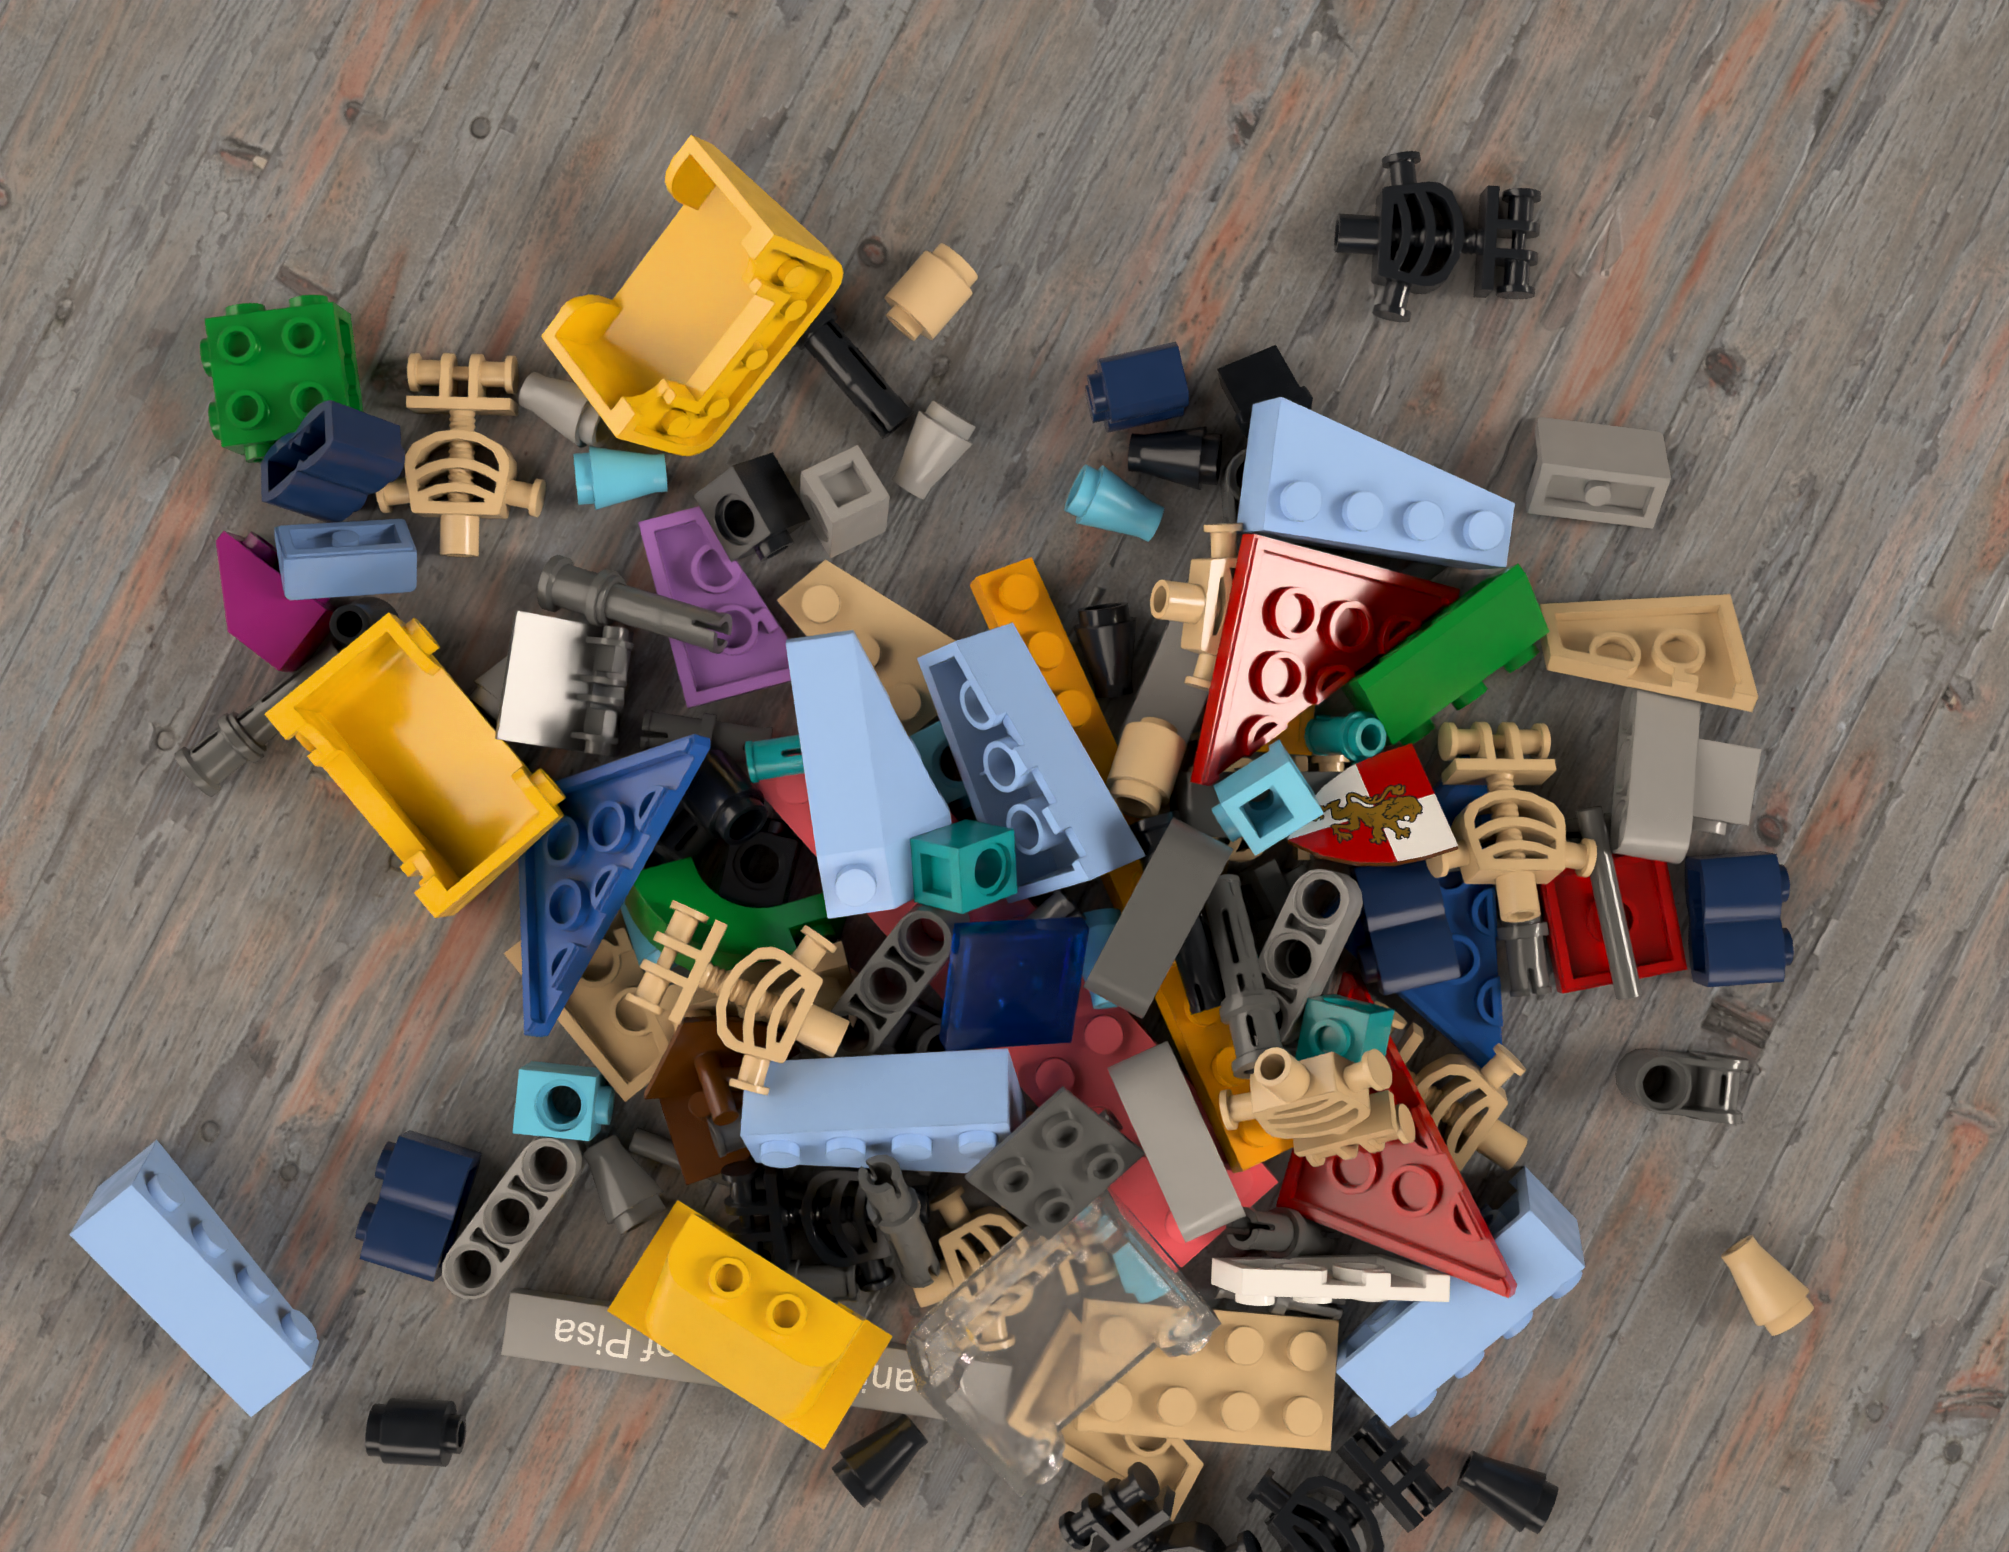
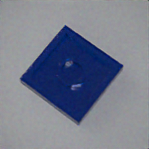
M1082 917L954 923L939 1036L945 1051L1071 1043L1090 929Z

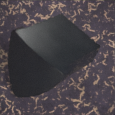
M1276 345L1217 369L1220 385L1236 413L1235 420L1247 439L1252 405L1255 403L1283 397L1309 410L1312 409V395L1307 387L1299 386Z

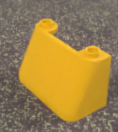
M690 135L681 149L672 158L666 170L664 181L668 192L674 199L683 204L682 208L613 300L593 294L574 297L561 307L559 313L541 336L616 438L679 456L700 454L712 447L722 437L834 296L842 283L844 274L842 265L829 249L713 144Z
M388 612L267 711L265 716L285 740H290L295 736L300 744L311 752L307 755L309 760L315 766L323 767L404 863L400 868L407 877L423 876L418 882L420 888L414 894L434 918L453 916L479 895L564 816L558 804L566 797L543 769L539 768L532 774L504 740L495 739L496 730L433 656V653L440 646L429 631L415 617L405 624L396 615Z

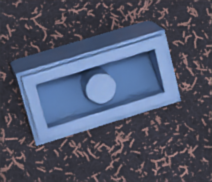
M403 519L281 525L274 527L282 587L285 597L289 600L404 593L414 591L417 586V550L406 521Z

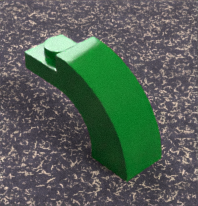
M691 857L641 870L625 899V905L638 929L660 952H662L664 945L654 941L653 938L657 931L665 933L675 912L670 907L673 900L709 917L706 924L699 922L689 943L690 946L700 951L715 920L727 924L728 927L711 960L714 966H719L720 969H725V971L732 970L737 963L757 948L775 947L789 955L793 954L806 936L801 932L805 925L833 944L837 939H840L847 916L828 919L823 893L769 908H750L731 903L714 893L703 882ZM678 952L674 962L691 971L696 960ZM759 960L756 963L766 962L770 960Z

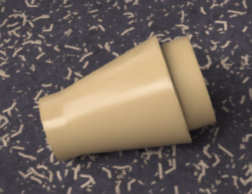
M1753 1235L1741 1239L1721 1255V1258L1733 1275L1756 1326L1764 1325L1772 1336L1781 1334L1794 1327L1813 1311L1814 1306L1806 1297L1809 1289L1764 1250Z

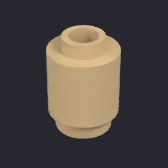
M940 243L932 253L924 251L886 294L885 300L891 306V310L886 314V317L901 333L913 341L920 334L929 340H933L972 296L973 293L970 287L978 279V275L959 254L947 245Z
M1145 717L1140 722H1131L1124 727L1106 786L1119 810L1125 815L1147 819L1158 815L1160 807H1164L1169 803L1187 745L1184 739L1177 734V728L1168 721L1156 717Z

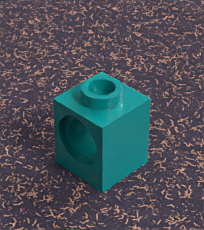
M965 819L910 838L915 903L964 914L1018 893L1014 829Z
M1336 994L1307 998L1295 1059L1300 1061L1321 1054L1335 1052L1357 1063L1362 1061L1364 1052L1371 1049H1377L1385 1056L1395 1010Z

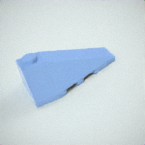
M854 630L786 639V650L813 834L827 917L829 919L896 909L914 899L910 838L952 824L950 809L921 761V755L912 738H909L893 709L890 697Z

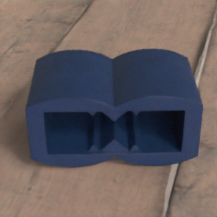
M1176 342L1097 359V370L1094 371V374L1087 375L1088 385H1085V393L1091 420L1093 423L1104 421L1107 433L1181 417L1184 415V407L1189 405V391L1179 346Z
M332 400L318 404L303 419L296 432L282 436L264 456L261 462L262 502L326 523L342 522L353 512H357L362 508L368 494L380 491L388 483L395 481L402 472L405 463V451L401 446L400 425Z
M1754 851L1686 856L1684 875L1685 895L1690 919L1688 949L1693 982L1705 987L1784 982L1785 968L1792 964L1794 947L1791 934L1787 928H1782L1780 919L1782 903L1787 902L1789 898L1790 880L1786 867L1783 864H1779L1777 854Z
M1426 860L1397 866L1349 867L1350 877L1358 884L1363 899L1358 919L1362 923L1366 944L1356 946V952L1365 984L1375 982L1378 992L1388 995L1461 978L1455 946L1445 914L1439 880L1430 873Z
M411 1130L401 1134L396 1143L388 1141L381 1152L375 1171V1178L383 1180L380 1197L377 1204L369 1202L366 1205L356 1229L355 1238L364 1241L360 1259L431 1282L437 1280L442 1275V1263L456 1241L462 1215L476 1178L482 1153Z

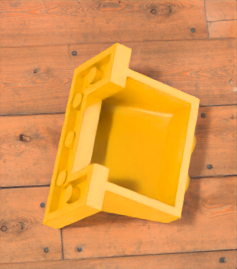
M679 1200L672 1207L607 1310L823 1450L893 1335L841 1302H838V1304L834 1303L728 1236L727 1230Z

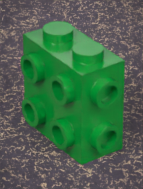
M302 295L289 299V307L265 310V305L258 303L235 304L225 308L226 316L204 318L207 338H203L200 341V356L206 374L213 379L215 402H210L208 408L210 427L214 437L217 440H221L223 448L240 455H245L246 462L261 463L268 450L277 440L288 433L296 432L307 414L324 401L332 400L364 412L351 314L336 303L329 302L327 296Z

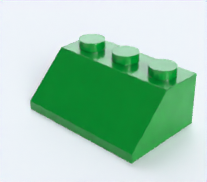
M1515 564L1490 574L1462 594L1452 604L1447 605L1422 623L1419 629L1386 654H1379L1357 670L1355 677L1341 687V690L1357 711L1369 712L1383 724L1386 731L1385 746L1394 745L1398 741L1403 746L1411 743L1413 745L1436 728L1431 719L1432 716L1450 703L1456 711L1464 708L1488 690L1482 680L1502 666L1509 674L1526 664L1540 652L1534 643L1550 631L1526 573L1519 564Z

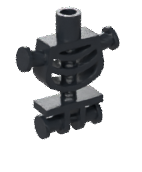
M1405 151L1382 158L1383 168L1390 170L1391 186L1383 187L1377 196L1375 216L1340 213L1337 216L1334 251L1337 253L1373 255L1371 282L1385 286L1381 304L1374 305L1372 312L1373 315L1394 322H1409L1411 312L1406 310L1410 293L1428 294L1439 288L1447 280L1461 253L1476 254L1473 297L1486 298L1493 291L1495 266L1504 267L1503 285L1496 288L1497 297L1504 299H1529L1535 297V288L1529 286L1530 267L1538 264V253L1526 250V239L1536 238L1540 235V224L1533 222L1534 203L1541 201V192L1539 190L1530 188L1504 190L1502 192V201L1508 203L1507 219H1498L1500 186L1488 185L1480 194L1478 229H1464L1463 215L1452 190L1438 182L1417 183L1415 164L1421 161L1420 152ZM1407 202L1415 215L1417 224L1414 226L1411 225L1410 211ZM1432 205L1439 209L1446 224L1445 228L1443 226H1436ZM1497 238L1512 239L1511 249L1496 248ZM1391 248H1393L1394 252L1392 259L1390 260ZM1418 250L1411 271L1409 273L1399 271L1408 251ZM1437 251L1440 253L1443 251L1445 258L1440 270L1429 276H1420L1427 266L1432 252Z
M737 1161L727 1164L721 1169L722 1180L729 1182L730 1195L724 1199L725 1212L732 1216H739V1219L728 1225V1236L771 1262V1254L767 1250H763V1242L772 1241L774 1263L780 1269L788 1270L793 1253L789 1225L792 1227L803 1225L807 1241L821 1261L834 1267L859 1265L861 1275L857 1279V1283L861 1291L872 1292L883 1289L893 1283L896 1278L893 1268L885 1266L883 1258L889 1257L891 1250L879 1226L876 1228L870 1221L866 1210L868 1198L865 1191L859 1184L854 1197H844V1190L849 1180L858 1181V1171L860 1168L815 1166L802 1201L799 1199L796 1201L786 1200L782 1168L766 1166L763 1174L765 1189L756 1190L755 1178L760 1175L758 1163L754 1161ZM865 1168L866 1170H868L870 1177H872L870 1168ZM836 1179L832 1198H822L821 1200L816 1198L819 1186L829 1180ZM911 1186L916 1191L921 1204L920 1220L923 1224H929L930 1197L928 1186ZM766 1214H768V1216H753V1215H766ZM853 1221L856 1222L858 1231L854 1228ZM829 1223L832 1225L835 1236L829 1233L824 1226L825 1224Z
M1376 1414L1352 1436L1357 1442L1362 1438L1379 1456L1374 1463L1352 1438L1347 1440L1336 1451L1363 1482L1355 1491L1345 1484L1320 1475L1307 1478L1291 1494L1272 1479L1275 1472L1269 1468L1246 1499L1250 1503L1257 1499L1276 1514L1267 1529L1283 1547L1280 1552H1336L1333 1546L1339 1544L1342 1552H1361L1360 1546L1351 1531L1352 1528H1356V1524H1359L1363 1531L1367 1546L1366 1552H1383L1385 1545L1378 1521L1372 1513L1375 1506H1379V1502L1409 1533L1424 1519L1401 1494L1406 1488L1423 1505L1424 1508L1420 1513L1424 1517L1429 1515L1453 1491L1449 1486L1442 1489L1426 1472L1430 1464L1424 1458L1413 1466L1401 1452L1410 1442L1404 1435L1398 1440ZM1390 1461L1403 1475L1394 1485L1381 1472ZM1319 1492L1334 1498L1341 1505L1337 1506L1336 1510H1333L1319 1500L1306 1495ZM1292 1511L1305 1513L1320 1523L1315 1527L1305 1519L1293 1514Z
M1135 1462L1128 1468V1476L1122 1481L1118 1478H1112L1102 1486V1495L1091 1493L1081 1502V1510L1079 1512L1068 1511L1059 1518V1529L1062 1536L1071 1547L1077 1550L1087 1547L1091 1542V1535L1096 1532L1098 1535L1093 1537L1090 1552H1123L1131 1546L1136 1549V1552H1263L1259 1541L1249 1530L1240 1532L1237 1536V1542L1228 1546L1225 1545L1217 1532L1209 1525L1197 1521L1170 1524L1154 1532L1153 1530L1171 1518L1176 1493L1168 1485L1160 1490L1156 1476L1142 1462Z

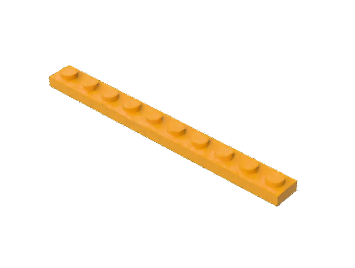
M1032 557L977 576L970 583V588L989 630L1010 623L1015 625L1106 785L1118 746ZM1122 813L1128 825L1144 820ZM1139 859L1100 876L1114 908L1120 909L1121 914L1143 874ZM1174 960L1154 998L1233 1174L1243 1172L1293 1148V1139H1283L1269 1135L1256 1119L1239 1122L1237 1129H1226L1220 1112V1091L1230 1089L1233 1095L1251 1092L1250 1079H1241L1233 1075L1231 1065L1236 1059L1229 1025H1225L1220 1019L1219 1009L1221 1006L1193 1015L1190 1014V1005Z

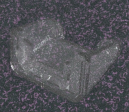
M1108 1187L1049 1241L1029 1226L1023 1229L916 1324L906 1341V1351L917 1392L1021 1498L1035 1485H1042L1050 1481L1062 1467L1064 1461L1062 1454L1065 1449V1438L1062 1429L1156 1347H1159L1168 1357L1195 1354L1207 1344L1212 1332L1221 1325V1322L1211 1306L1127 1206Z

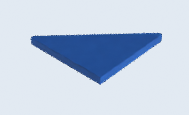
M692 734L555 781L566 797L558 804L564 816L518 858L525 1036L545 1037L551 1032L710 749V738Z
M1462 754L1459 758H1470V754ZM1442 778L1432 788L1450 828L1455 817L1469 803L1487 794V785H1443ZM1491 814L1476 816L1474 821L1475 829L1491 821ZM1461 871L1449 872L1445 877H1440L1438 880L1461 978L1396 992V994L1463 1054L1482 1068L1496 1055L1493 1048L1498 1043L1502 1044L1501 1027H1503L1496 948L1497 915L1495 886L1493 884H1466ZM1340 893L1320 914L1323 918L1332 916L1338 910L1341 901ZM1360 919L1356 921L1344 946L1357 960L1356 946L1366 944Z

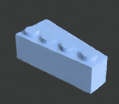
M1283 397L1252 405L1237 523H1243V531H1237V534H1257L1281 541L1468 570L1506 568L1515 507L1514 502Z
M1013 623L954 641L917 658L977 821L1014 829L1018 893L1006 897L1008 904L1092 880L1146 856Z
M1008 1048L786 1060L784 1063L770 1061L764 1086L770 1088L768 1095L744 1090L740 1136L756 1163H763L774 1168H789L796 1165L854 1168L862 1166L863 1168H869L866 1164L867 1159L876 1155H888L899 1163L901 1170L968 1173L1026 1120V1103Z
M158 1140L154 1141L97 1187L69 1235L250 1417L312 1369L319 1345L317 1333L312 1323L303 1313L290 1306Z
M1526 1166L1509 1181L1517 1191L1498 1210H1492L1487 1204L1479 1210L1517 1283L1513 1296L1507 1298L1450 1275L1449 1302L1385 1301L1338 1345L1336 1373L1389 1427L1406 1414L1412 1418L1423 1412L1434 1400L1437 1388L1453 1375L1459 1379L1472 1372L1483 1359L1484 1350L1501 1336L1509 1339L1517 1335L1530 1322L1533 1310L1550 1296L1554 1299L1563 1297L1581 1279V1270L1585 1268L1577 1219ZM1423 1265V1267H1425V1268L1438 1271V1270H1436V1269H1433V1268H1431V1267H1428V1266H1426V1265Z

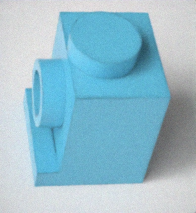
M1280 740L1268 746L1270 751L1214 785L1220 803L1211 809L1218 823L1232 842L1243 837L1255 856L1324 814L1312 788ZM1270 789L1268 796L1260 802L1251 801L1256 796Z

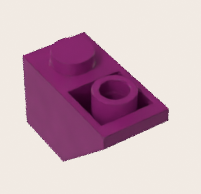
M223 531L216 540L227 632L278 671L292 673L310 659L330 633V619L337 608L328 602L330 598L287 599L282 587L276 547L252 531L246 538Z

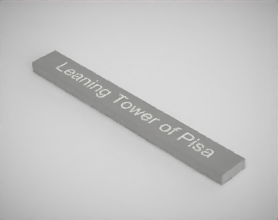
M516 1287L510 1292L501 1355L727 1388L609 1313L607 1310L612 1301ZM889 1342L851 1406L1004 1429L1013 1360Z

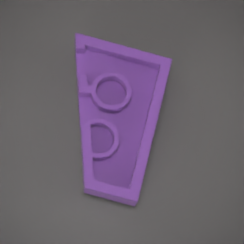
M700 506L638 522L657 594L715 612L728 613L732 617L731 636L716 632L718 633L717 638L728 642L720 654L669 638L687 708H694L791 682L786 650V639L788 637L739 562L730 561Z

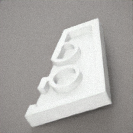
M1383 1254L1297 1256L1290 1260L1272 1257L1212 1258L1211 1284L1235 1293V1302L1245 1305H1273L1275 1297H1293L1294 1301L1310 1304L1331 1303L1332 1298L1353 1299L1365 1302H1385L1388 1300L1449 1302L1450 1275Z

